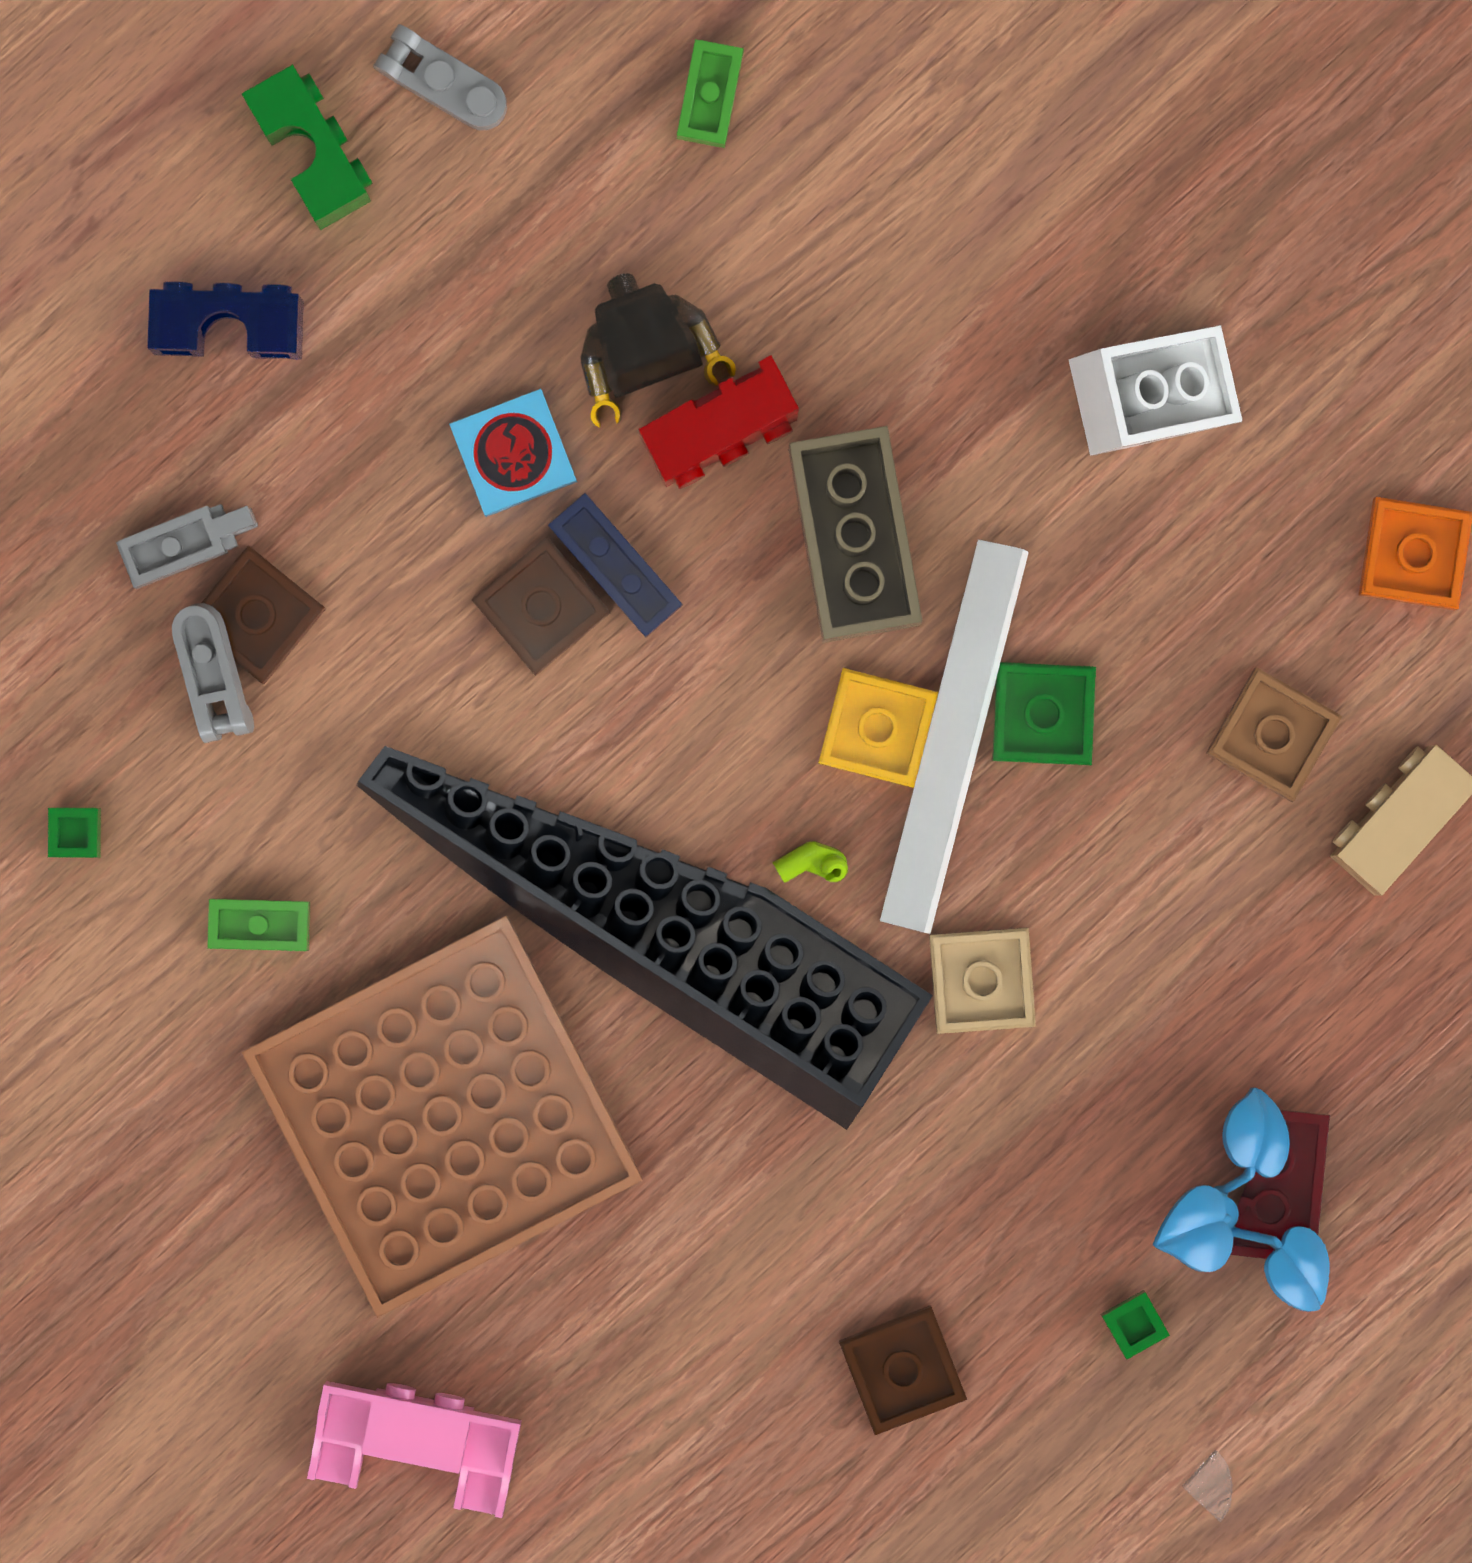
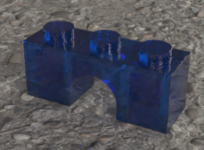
M164 282L163 290L150 289L148 349L158 356L204 357L205 336L209 328L222 319H236L245 324L247 330V352L252 358L302 360L304 301L299 294L291 293L292 287L286 285H263L262 292H242V285L215 283L213 284L212 291H195L191 283Z

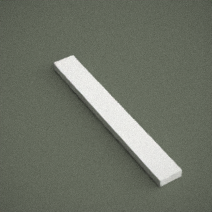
M978 540L885 898L880 918L881 922L931 934L1029 553L1024 549Z

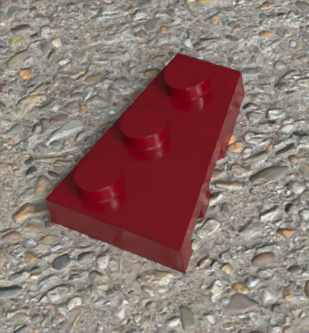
M1280 1110L1289 1132L1290 1146L1287 1161L1283 1169L1275 1177L1265 1178L1255 1171L1254 1177L1247 1182L1237 1204L1239 1217L1234 1225L1236 1228L1275 1236L1280 1241L1284 1233L1291 1227L1302 1226L1311 1229L1317 1235L1319 1234L1330 1115ZM1233 1237V1248L1230 1255L1267 1259L1275 1250L1268 1244Z

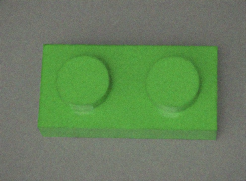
M695 39L677 139L725 148L744 48Z
M209 899L207 949L309 951L310 902Z

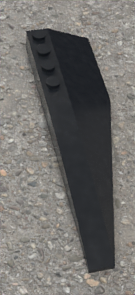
M384 746L357 782V786L414 833L557 940L846 1130L864 1106L933 996L765 887L751 882L749 886L727 879V873L711 867L703 870L679 861V855L663 849L660 853L637 845L636 839L561 811L559 815L535 807L537 802L517 795L516 799L489 790V784L471 778L468 782L446 774V769L393 748Z

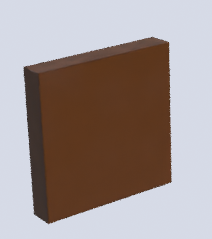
M548 537L543 539L472 599L535 676L611 613Z
M249 545L201 602L213 606L221 614L225 622L235 662L262 684L268 681L326 610L323 605Z
M931 1305L839 1340L875 1435L967 1400Z

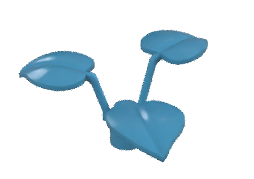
M1250 1088L1248 1093L1235 1103L1229 1111L1222 1132L1226 1154L1236 1166L1245 1168L1244 1172L1224 1185L1215 1186L1214 1188L1201 1185L1193 1187L1184 1193L1165 1217L1155 1237L1153 1246L1174 1256L1191 1269L1199 1272H1213L1220 1269L1227 1262L1233 1248V1237L1268 1244L1275 1250L1267 1257L1264 1264L1266 1279L1272 1291L1283 1302L1295 1309L1305 1312L1317 1311L1321 1309V1305L1325 1301L1330 1273L1328 1252L1322 1239L1311 1229L1302 1226L1289 1228L1284 1233L1281 1241L1275 1236L1244 1230L1234 1226L1238 1221L1239 1211L1236 1203L1227 1197L1228 1193L1252 1180L1255 1171L1265 1178L1277 1176L1287 1161L1290 1146L1288 1128L1278 1106L1261 1089Z

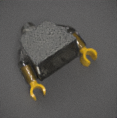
M629 273L617 275L608 282L607 289L611 300L598 304L595 308L597 323L587 329L580 356L588 394L595 398L596 404L591 410V420L597 427H601L597 411L602 405H608L613 408L616 424L621 419V409L615 401L610 400L609 392L613 391L615 398L700 367L703 365L701 359L703 356L707 360L704 367V376L710 384L718 386V381L712 373V367L716 362L724 363L730 376H735L736 367L734 362L726 356H721L717 349L721 345L705 313L700 308L679 295L668 296L660 284L654 283L639 289L635 277Z

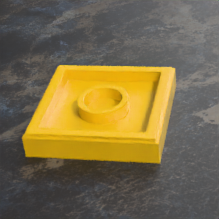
M842 668L818 764L914 788L938 692Z

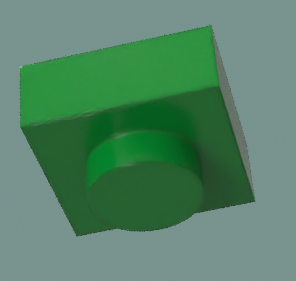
M48 808V857L101 858V808Z
M1144 1290L1100 1314L1126 1360L1170 1336Z

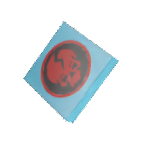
M541 389L449 424L485 517L577 482Z

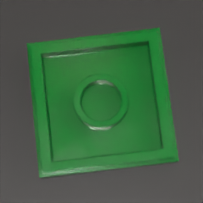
M1000 662L995 682L992 761L1091 766L1096 667Z

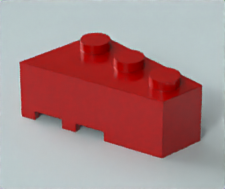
M772 355L758 362L760 368L736 380L734 377H730L718 384L719 389L695 401L693 399L638 429L639 435L666 487L676 483L679 489L685 488L705 477L703 468L719 460L723 467L728 466L749 454L746 446L762 438L765 439L767 444H770L793 432L790 424L797 421L799 407Z

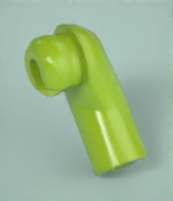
M816 841L806 842L772 862L784 883L805 871L821 876L829 882H839L848 873L847 860L844 854L836 848Z

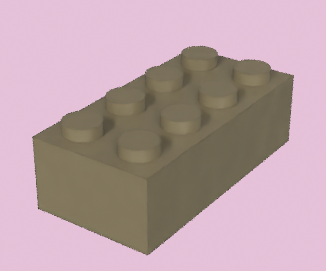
M888 426L789 443L788 451L822 642L827 643L920 626L922 616Z

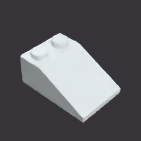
M1221 325L1102 348L1068 359L1090 456L1243 421Z

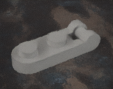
M398 24L391 36L394 42L386 55L382 53L379 55L373 65L374 69L471 128L479 131L490 130L503 121L507 112V100L502 88L497 83L424 40L409 28ZM410 52L422 58L414 73L402 66Z
M196 603L180 610L172 623V636L200 738L204 743L220 740L222 734L234 732L236 736L252 733L254 731L253 715L245 701L225 622L221 614L213 606L205 603ZM224 700L227 713L217 715L214 712L212 703Z

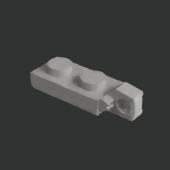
M221 504L212 508L205 506L119 540L116 544L133 587L139 589L227 554L228 550L238 547L235 536L258 527L252 509L248 506L227 514Z

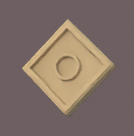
M1029 928L929 935L937 1034L1036 1027Z

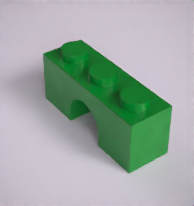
M292 64L242 93L243 98L271 146L290 136H303L315 143L316 154L313 163L307 170L291 178V181L320 230L371 202L365 188L373 183L358 158L349 162L340 146L348 142L334 115L326 120L322 116L316 103L324 98L309 73L300 77Z

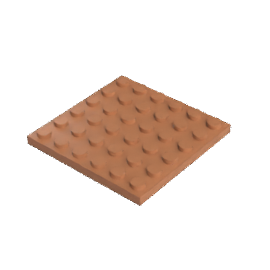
M508 916L502 917L242 1052L377 1318L643 1181L634 1160Z

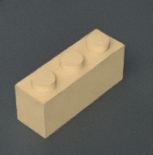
M1438 745L1427 746L1424 751L1418 746L1413 749L1398 767L1403 772L1400 778L1391 788L1386 783L1380 786L1365 804L1370 809L1368 814L1359 824L1351 820L1332 841L1338 847L1330 857L1373 895L1382 896L1472 795V776Z

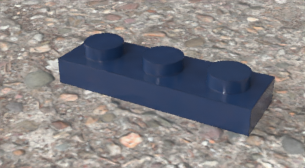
M586 493L548 525L645 638L683 606L679 599Z

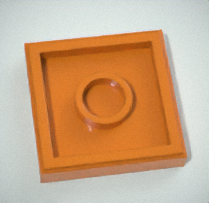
M1381 497L1373 498L1359 595L1458 610L1471 532L1472 512Z

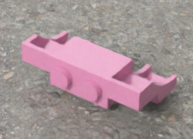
M329 1381L325 1382L317 1415L315 1438L307 1479H320L349 1485L350 1488L356 1489L363 1456L368 1455L457 1474L460 1473L453 1508L459 1510L464 1508L494 1514L495 1517L499 1518L503 1517L522 1420L474 1411L473 1407L464 1406V1398L452 1394L436 1393L434 1400L415 1396V1388L402 1384L387 1383L386 1390L377 1388L374 1391Z

